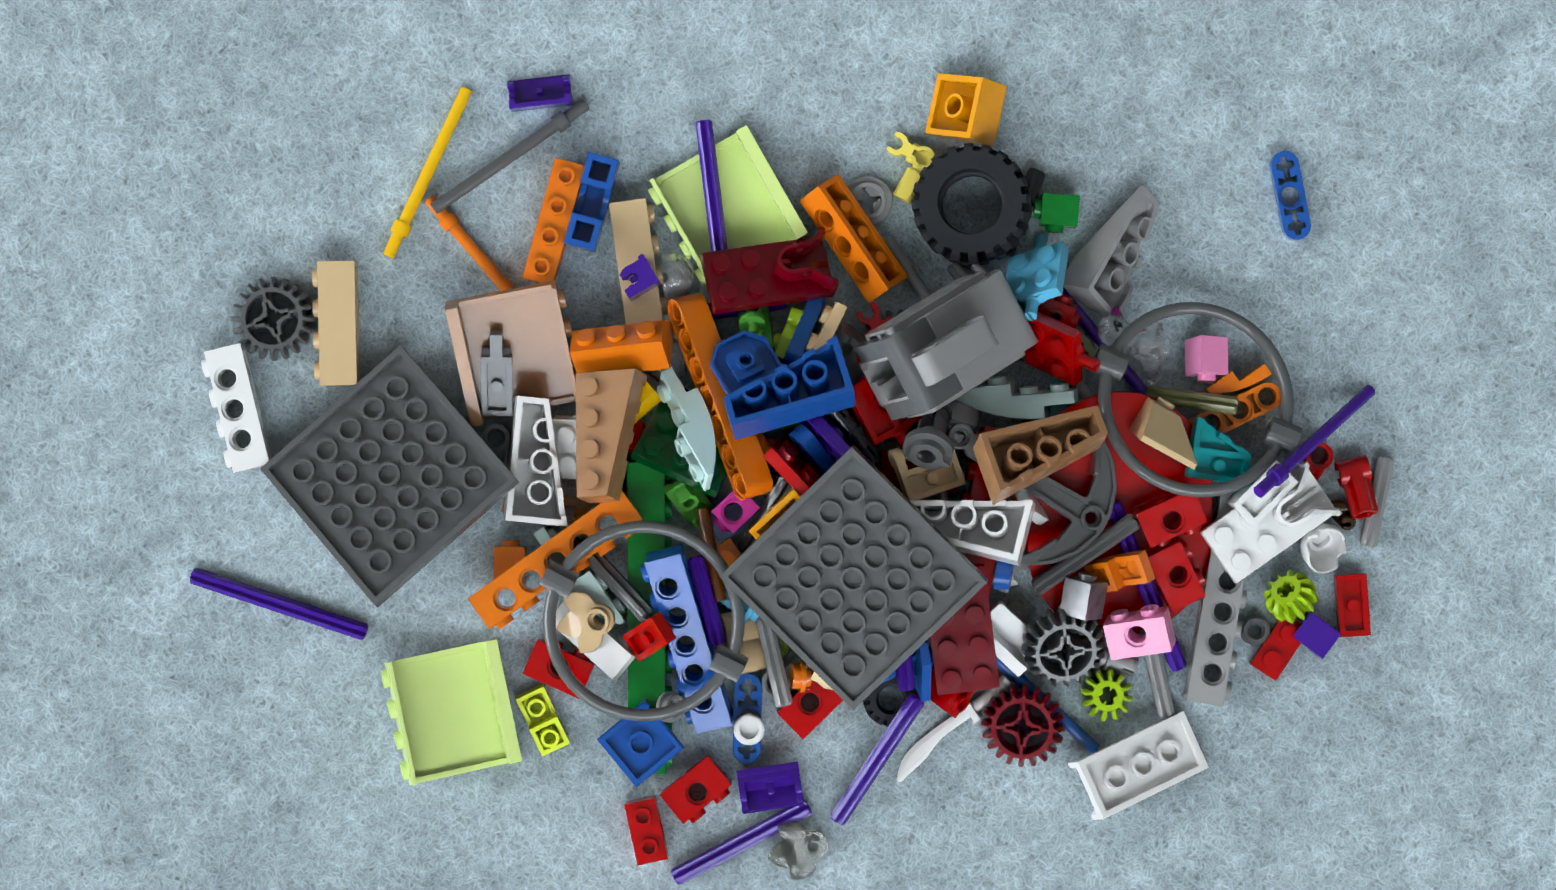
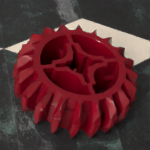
M1028 683L1023 684L1021 692H1018L1017 686L1012 684L1010 686V695L1006 690L1000 689V699L992 696L989 702L993 707H985L983 713L989 718H984L981 721L982 726L989 728L983 731V738H993L987 744L988 749H994L998 746L999 748L995 756L1001 758L1004 753L1007 754V764H1011L1013 758H1018L1019 767L1024 766L1025 759H1029L1031 766H1035L1037 763L1036 756L1044 762L1047 761L1048 755L1046 751L1053 754L1057 752V747L1054 743H1062L1063 736L1059 733L1064 732L1066 728L1065 724L1059 722L1064 719V712H1054L1059 708L1060 703L1058 701L1048 703L1051 698L1050 692H1046L1043 697L1039 696L1040 686H1036L1033 693L1028 692ZM1020 703L1017 714L1006 716V719L998 718L1004 709L1013 704ZM1030 704L1040 709L1047 718V721L1032 715ZM1023 712L1025 713L1024 720H1026V725L1028 726L1027 730H1025L1024 738L1022 737V730L1019 725ZM1000 729L1013 734L1017 740V746L1007 741L1001 734ZM1041 732H1048L1041 742L1027 747V741L1030 736L1040 735Z

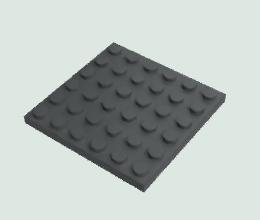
M401 345L260 468L376 607L382 605L520 483Z
M854 445L719 576L853 710L988 582V579Z

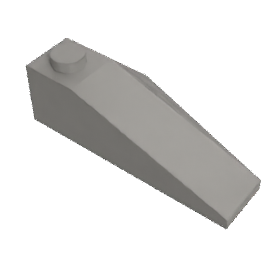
M1141 185L1074 256L1065 273L1064 288L1078 302L1111 321H1114L1110 316L1113 308L1118 306L1122 313L1132 295L1134 286L1128 284L1133 267L1140 268L1142 258H1139V245L1141 241L1149 239L1160 204L1146 186Z

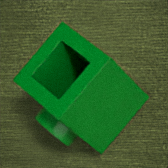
M1042 193L1040 200H1035L1033 218H1039L1038 226H1045V232L1063 233L1064 228L1075 229L1078 227L1080 196Z

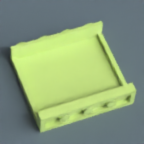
M747 125L738 129L730 137L715 144L728 249L798 240L808 235L806 228ZM698 154L656 179L652 178L649 180L652 188L648 189V192L656 206L661 203L663 204L668 213L663 218L672 233L676 230L679 232L683 241L678 245L687 260L692 257L699 268L695 269L694 273L703 287L706 285L700 256L702 253L711 252L700 157Z
M497 639L384 663L385 669L381 670L384 689H390L392 700L387 701L390 719L396 718L398 731H393L394 741L397 750L402 749L404 761L400 762V770L403 780H409V785L414 786L417 783L522 761Z

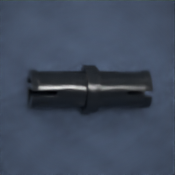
M847 409L826 414L844 435V441L849 442L851 446L854 445L869 461L874 458L873 455L877 456L880 453L863 431L865 428L862 423H857Z

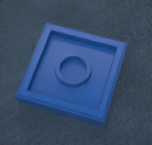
M645 699L635 708L652 709V706ZM620 719L597 738L598 742L636 788L685 748L662 720L631 721Z

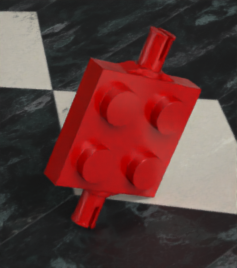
M1038 311L1037 319L1028 321L1038 342L1025 350L1027 364L1074 386L1083 380L1082 367L1092 372H1096L1099 369L1100 360L1086 355L1081 344L1080 330Z
M857 357L855 360L857 361V363H858V365H859L860 360H859V358ZM863 374L858 382L853 384L856 406L851 407L859 424L862 423L865 428L863 431L873 445H877L887 438L895 437L902 450L907 435L906 431L909 430L913 423L920 420L922 416L891 420L885 407L878 403Z

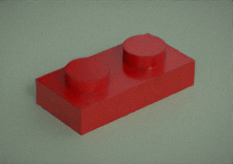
M1367 573L1334 575L1337 629L1341 634L1340 637L1371 635Z
M660 612L622 635L638 662L676 639L671 625Z
M1277 620L1269 636L1261 644L1249 664L1276 681L1301 644L1293 637L1301 623L1297 620L1293 624L1287 620L1282 622Z

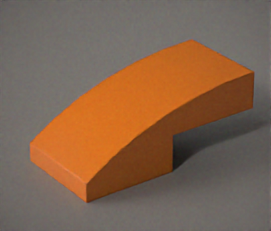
M1265 364L1259 365L1239 380L1231 371L1203 390L1206 393L1213 394L1233 392L1251 386L1272 373Z
M1146 550L1100 558L1084 566L1086 572L1097 574L1096 579L1108 582L1107 592L1118 591L1127 585L1147 584L1155 579Z

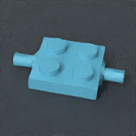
M1045 234L1035 236V246L1032 251L1009 257L1006 280L1020 307H1025L1024 315L1028 321L1037 319V310L1041 303L1063 294L1069 248L1063 241L1047 245L1048 236Z

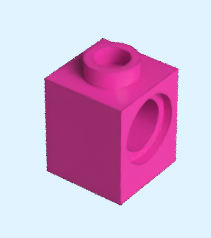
M732 491L711 511L715 515L712 521L723 533L730 530L734 534L760 507L752 498L738 499L734 491ZM729 503H738L742 507L743 514L740 519L732 521L725 516V507Z

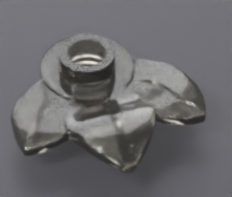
M787 822L779 825L778 832L783 840L773 847L768 855V860L779 867H790L792 880H800L809 876L816 869L817 859L824 856L828 850L826 835L816 829L808 830L798 822ZM812 842L818 844L816 849H809L807 846Z

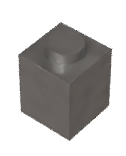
M1079 571L1077 576L1065 577L1060 609H1064L1067 616L1083 621L1102 619L1108 582L1096 579L1097 574L1086 571Z

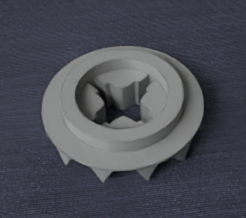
M865 176L855 179L848 185L857 202L863 199V188L869 197L880 196V199L872 203L873 214H870L866 206H861L873 225L880 223L888 216L892 207V195L888 186L883 181L875 177Z

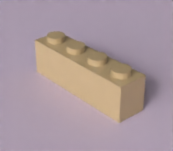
M646 198L609 203L626 324L663 320V316L668 315L666 296L660 297L659 286L631 301L625 290L635 283H631L630 278L623 281L622 277H620V273L625 267L639 260L638 256L644 254L660 285L664 284L662 266H656L654 254H660L658 235L652 236L650 227L651 223H656L654 205H647Z
M317 261V268L312 269L313 287H318V299L313 300V316L318 318V330L313 332L314 349H319V361L314 362V378L320 381V386H354L360 381L358 262Z

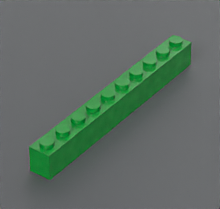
M628 463L627 496L643 517L641 521L666 523V518H672L671 500H666V494L662 487L672 484V478L641 463ZM636 533L628 537V582L651 605L650 593H653L650 582L645 583L643 579L641 565L644 564L646 553L672 547V537L653 533ZM665 578V579H663L661 582H662V584H663L664 586H666V580H672V579H671V578ZM628 609L629 632L642 622ZM666 645L640 662L635 657L628 666V708H635L645 699L652 708H656L659 696L663 692L672 691V686H666V673H672V668L666 655ZM665 722L672 731V722ZM673 758L654 774H666V766H672Z

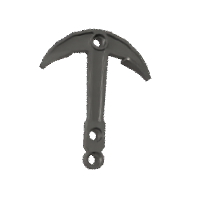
M956 424L950 427L947 436L951 439L954 448L963 449L967 457L977 462L973 447L980 434H973L972 429L965 424ZM956 431H961L964 435L960 443L954 440V433ZM1105 441L1099 449L1091 453L1089 475H1092L1093 478L1084 497L1049 477H1045L1024 488V490L1069 520V524L1058 538L1051 537L1036 549L1023 554L1021 563L1045 565L1059 562L1079 554L1103 531L1112 514L1117 491L1114 461ZM1091 511L1095 519L1089 524L1086 522L1085 516Z

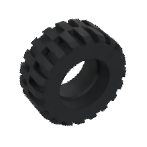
M967 143L961 148H956L955 146L947 148L946 153L941 156L937 154L931 159L932 163L928 167H923L919 173L920 179L914 185L912 211L914 212L916 226L930 248L950 262L956 261L965 266L979 263L981 266L989 264V261L996 258L1000 260L1006 256L1005 253L1010 249L1014 250L1020 244V238L1026 234L1029 228V219L1032 217V198L1026 178L1015 161L1012 162L1007 154L1002 151L997 152L991 146L982 144L981 147L974 146L973 143ZM966 177H981L990 181L997 188L1001 196V211L996 222L985 231L975 234L963 233L952 227L945 218L943 211V201L948 189L955 182Z

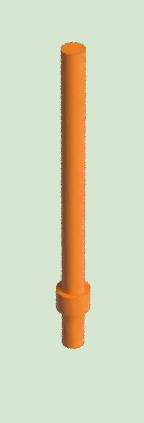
M434 195L429 197L424 203L440 220L438 224L446 233L450 232L501 291L514 288L460 226L458 217L452 211L449 213L446 208L436 214L430 204L437 198Z

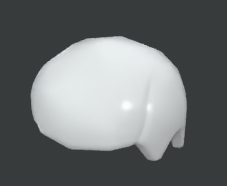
M1322 523L1302 537L1300 542L1301 557L1314 572L1325 574L1334 571L1339 566V556L1346 554L1345 536L1336 525Z

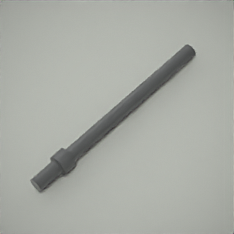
M582 99L565 112L559 111L550 117L552 121L433 201L430 205L435 213L438 214L556 132L562 133L571 126L570 123L590 110L588 105Z

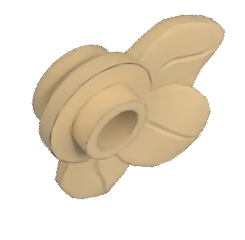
M571 592L568 598L563 596L564 603L570 611L560 620L557 630L569 637L578 638L580 653L596 650L601 645L604 634L611 631L615 625L614 612L605 604H596L590 595L583 592ZM597 614L604 616V624L597 621Z

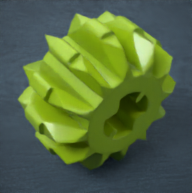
M1289 569L1286 576L1277 573L1278 580L1275 582L1268 581L1270 589L1263 592L1266 599V608L1281 622L1287 620L1293 624L1297 617L1305 621V613L1314 612L1312 604L1319 601L1316 594V585L1301 571L1296 574Z
M1109 668L1106 671V679L1103 678L1100 670L1095 671L1098 681L1094 682L1089 677L1085 678V682L1092 686L1091 690L1086 688L1080 689L1081 694L1090 695V698L1081 702L1082 706L1087 707L1094 704L1088 713L1092 717L1101 709V721H1106L1108 711H1110L1111 717L1114 720L1119 719L1116 709L1119 708L1127 713L1129 709L1122 702L1123 700L1133 701V696L1123 693L1130 690L1132 685L1125 683L1120 686L1125 675L1120 673L1113 680L1114 672L1113 669ZM1104 687H1107L1110 691L1113 689L1115 693L1110 696L1111 701L1109 703H1106L1104 699L1101 701L1099 699V696L1103 694L1102 689Z

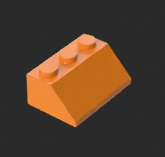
M658 320L572 331L570 355L576 373L634 368L641 372L670 369L674 329L671 321Z

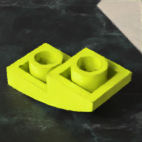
M543 683L515 696V700L542 756L570 744L566 731Z

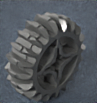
M276 277L270 278L269 287H267L264 279H259V290L252 284H249L247 289L252 295L250 297L243 293L238 295L241 300L245 301L244 306L239 304L233 305V309L241 311V316H232L231 321L241 322L242 325L233 329L234 334H245L239 340V343L245 345L251 342L247 350L250 354H253L260 348V359H265L268 351H270L272 361L278 360V351H281L284 359L290 358L288 350L290 347L295 353H300L301 349L296 343L300 341L308 345L310 342L306 337L302 336L304 331L313 334L315 331L314 328L306 326L307 321H316L313 315L306 314V311L313 310V304L303 305L302 303L308 299V293L304 292L297 296L296 294L299 292L300 286L294 284L288 290L289 280L285 278L281 281L280 287H278ZM271 294H284L296 307L280 310L277 308L275 301H273ZM262 297L263 312L260 317L250 322L251 309ZM271 310H275V314L285 315L277 320V328H274L271 323H262L271 317ZM298 316L297 328L293 335L286 340L285 324L287 321ZM268 328L273 337H275L277 344L269 345L263 343L252 331Z
M1060 604L1057 612L1053 613L1051 609L1047 608V616L1042 617L1036 614L1037 624L1028 623L1027 629L1029 633H1023L1022 639L1025 644L1021 647L1022 653L1025 655V664L1030 667L1031 673L1034 676L1039 675L1043 683L1050 679L1055 687L1060 680H1063L1064 685L1067 687L1072 679H1075L1080 684V676L1083 674L1091 678L1092 672L1090 668L1099 669L1100 663L1098 659L1104 658L1105 652L1103 648L1106 647L1105 638L1102 637L1104 632L1102 627L1097 625V620L1083 621L1067 616L1065 610L1060 609ZM1067 629H1075L1082 632L1085 635H1079V633H1071ZM1044 656H1048V659H1057L1060 663L1049 661Z

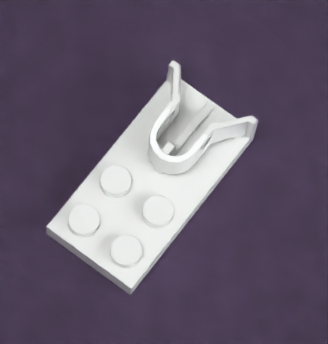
M1302 461L1290 472L1299 483L1255 527L1235 508H1232L1199 531L1234 583L1244 579L1330 517L1342 514L1339 508L1333 506L1310 472V465L1307 461Z
M1184 711L1177 712L1080 760L1068 762L1070 768L1077 769L1094 806V811L1091 815L1093 820L1105 819L1209 768Z

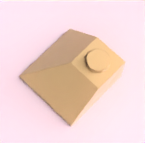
M1148 397L1131 425L1130 431L1142 442L1195 470L1197 462L1181 417L1173 411L1175 405L1162 397H1158L1157 401Z

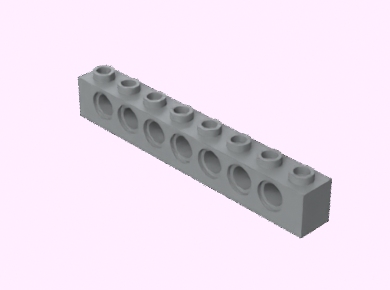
M1251 459L1249 469L1259 460ZM1235 492L1216 497L1212 522L1232 509L1226 501ZM1212 550L1210 551L1208 570L1205 576L1207 585L1202 587L1206 596L1199 599L1183 699L1224 706V700H1229L1231 696L1232 682H1228L1229 670H1234L1236 665L1237 652L1233 651L1234 640L1239 639L1241 635L1242 621L1238 620L1240 608H1245L1247 590H1243L1245 578L1238 583H1233L1229 589L1224 590L1220 587L1219 577L1226 570ZM1219 603H1225L1229 608L1228 616L1223 620H1218L1214 616V608ZM1215 633H1220L1224 643L1219 650L1214 651L1209 647V638ZM1209 664H1215L1219 670L1217 678L1212 681H1207L1204 677V669Z

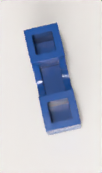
M588 152L574 212H572L564 241L566 245L596 253L620 165L619 160Z

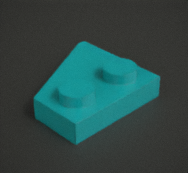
M1193 416L1190 445L1197 466L1195 470L1186 466L1184 476L1224 482L1249 470L1251 453L1236 445L1222 432L1214 429L1203 418Z

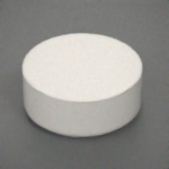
M743 714L734 724V735L744 745H754L764 736V723L755 714Z

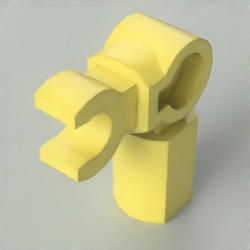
M896 132L894 136L900 139L903 145L897 150L888 146L887 151L895 157L905 156V161L913 166L911 168L907 167L892 195L911 205L912 200H914V185L920 179L919 173L924 166L928 167L932 163L931 159L935 154L929 147L921 146L916 142L913 145L910 144L904 134Z

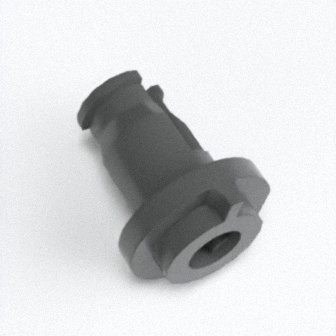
M945 405L936 411L935 419L930 417L929 414L921 415L922 418L919 420L918 428L909 432L905 437L903 444L904 455L910 462L921 468L939 469L944 466L949 468L954 445L947 436V432L952 419V411Z

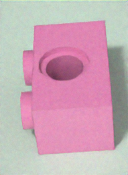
M1157 604L1144 606L1138 611L1129 612L1128 609L1115 610L1107 616L1103 624L1111 660L1172 652L1176 642L1168 606L1159 607ZM1140 626L1145 630L1146 634L1139 635L1133 631L1132 627Z

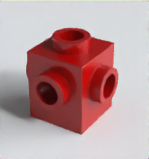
M1066 294L1046 300L1038 306L1037 310L1075 329L1081 317L1080 314L1076 313L1079 305L1074 304V298ZM1053 312L1059 313L1061 319H1056Z

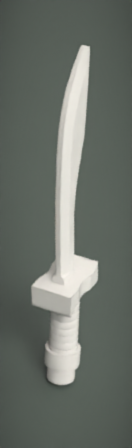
M1002 675L999 678L1000 688L987 689L974 701L969 702L967 708L959 713L956 718L951 716L916 742L900 763L897 781L902 782L928 757L936 744L950 731L970 717L973 720V724L979 721L981 717L978 712L990 704L989 701L992 696H999L1000 689L1007 691V688L1012 684L1005 675Z

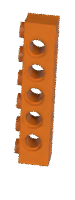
M623 489L619 501L600 503L468 598L489 629L496 625L500 630L514 620L511 614L522 607L524 611H527L540 600L537 595L547 588L541 585L537 588L526 586L524 583L526 572L530 570L536 571L542 579L549 565L550 556L554 552H560L567 557L575 548V538L579 534L591 536L601 530L600 521L604 516L614 517L617 524L643 520V517ZM628 534V535H624V536H625V538L627 539L628 537H630V536L633 535V534ZM616 538L604 542L586 554L573 568V571L580 573L591 565L587 560L597 552L602 557L616 547L613 542ZM502 589H510L514 592L515 602L512 606H504L500 603L498 596Z

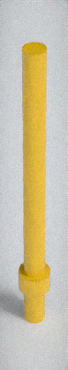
M461 86L399 220L395 219L390 229L392 235L384 249L383 255L394 259L403 238L408 237L412 226H410L411 221L473 91Z

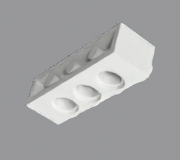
M238 343L205 351V359L201 360L205 377H210L213 389L209 390V397L212 407L218 408L220 419L216 420V426L220 438L225 437L227 449L223 450L227 468L232 467L233 473H239L264 466L272 459L245 345ZM232 370L236 375V382L233 386L227 388L222 384L221 377L225 371ZM234 400H239L243 404V413L237 418L232 417L229 413V405ZM242 430H246L251 436L250 444L245 448H241L236 442V436Z

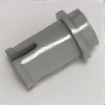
M1103 648L1105 652L1104 658L1098 659L1102 670L1106 671L1109 668L1132 677L1134 676L1138 666V657L1111 660L1108 648Z

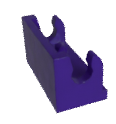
M570 74L507 82L509 109L511 112L573 105Z
M644 254L639 255V260L625 267L620 273L623 281L630 278V282L635 283L625 290L631 301L660 285Z
M798 761L736 771L743 814L804 805Z

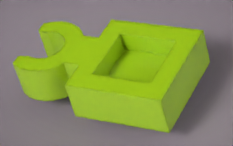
M794 307L790 311L783 333L776 332L773 339L775 354L781 363L803 315L802 310Z

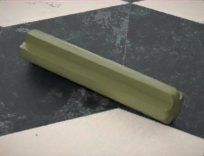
M1149 385L1146 390L1147 395L1157 399L1162 397L1174 404L1175 407L1232 415L1236 414L1238 409V398L1236 396Z

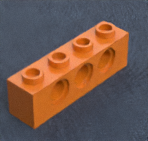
M555 158L524 269L523 279L535 283L557 280L566 247L564 241L572 212H574L585 165Z
M839 174L825 181L799 200L817 228H825V240L868 303L908 277Z

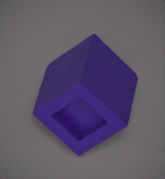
M1306 612L1305 621L1301 623L1293 637L1307 647L1315 656L1323 659L1341 634L1314 613Z

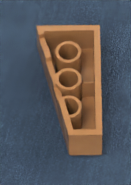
M635 368L575 373L577 498L588 503L619 501L628 464L626 460L629 445L633 442V427L636 414H639L640 396L642 387L646 384L647 375Z
M1097 405L980 433L973 451L992 504L994 505L1099 449L1107 437L1108 431Z

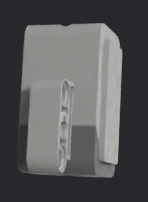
M998 269L988 273L978 272L952 281L865 335L866 340L856 345L854 350L860 360V369L878 403L885 407L891 420H896L904 417L913 418L938 411L1025 356L1024 351L1035 345L1038 340L1002 270Z

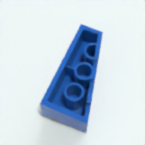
M837 335L827 340V344L816 350L811 349L803 353L800 359L789 365L783 364L774 369L775 372L763 379L758 378L723 397L734 440L856 406L854 388Z

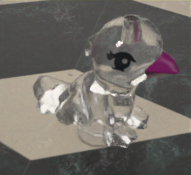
M1118 306L1113 308L1111 314L1105 316L1098 325L1099 338L1110 348L1122 331L1130 325L1124 319ZM1160 322L1151 324L1148 329H1143L1126 346L1130 354L1142 364L1145 370V386L1147 388L1149 385L1154 386L1164 376L1160 364L1163 360H1168L1171 354V340L1169 336L1163 335V323Z

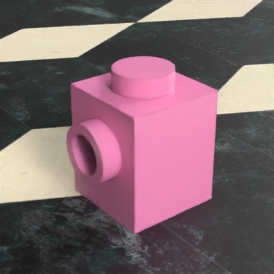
M1199 335L1185 340V377L1197 378L1199 383H1214L1217 377L1228 374V337Z

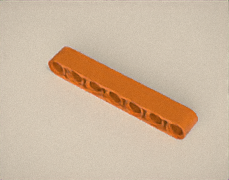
M697 292L670 299L667 305L668 316L694 386L698 388L707 406L714 429L715 443L736 497L740 500H745L771 492L773 480L766 459L763 457L764 454L757 435L734 440L723 400L726 394L710 368L716 344L721 342L705 297L702 293Z

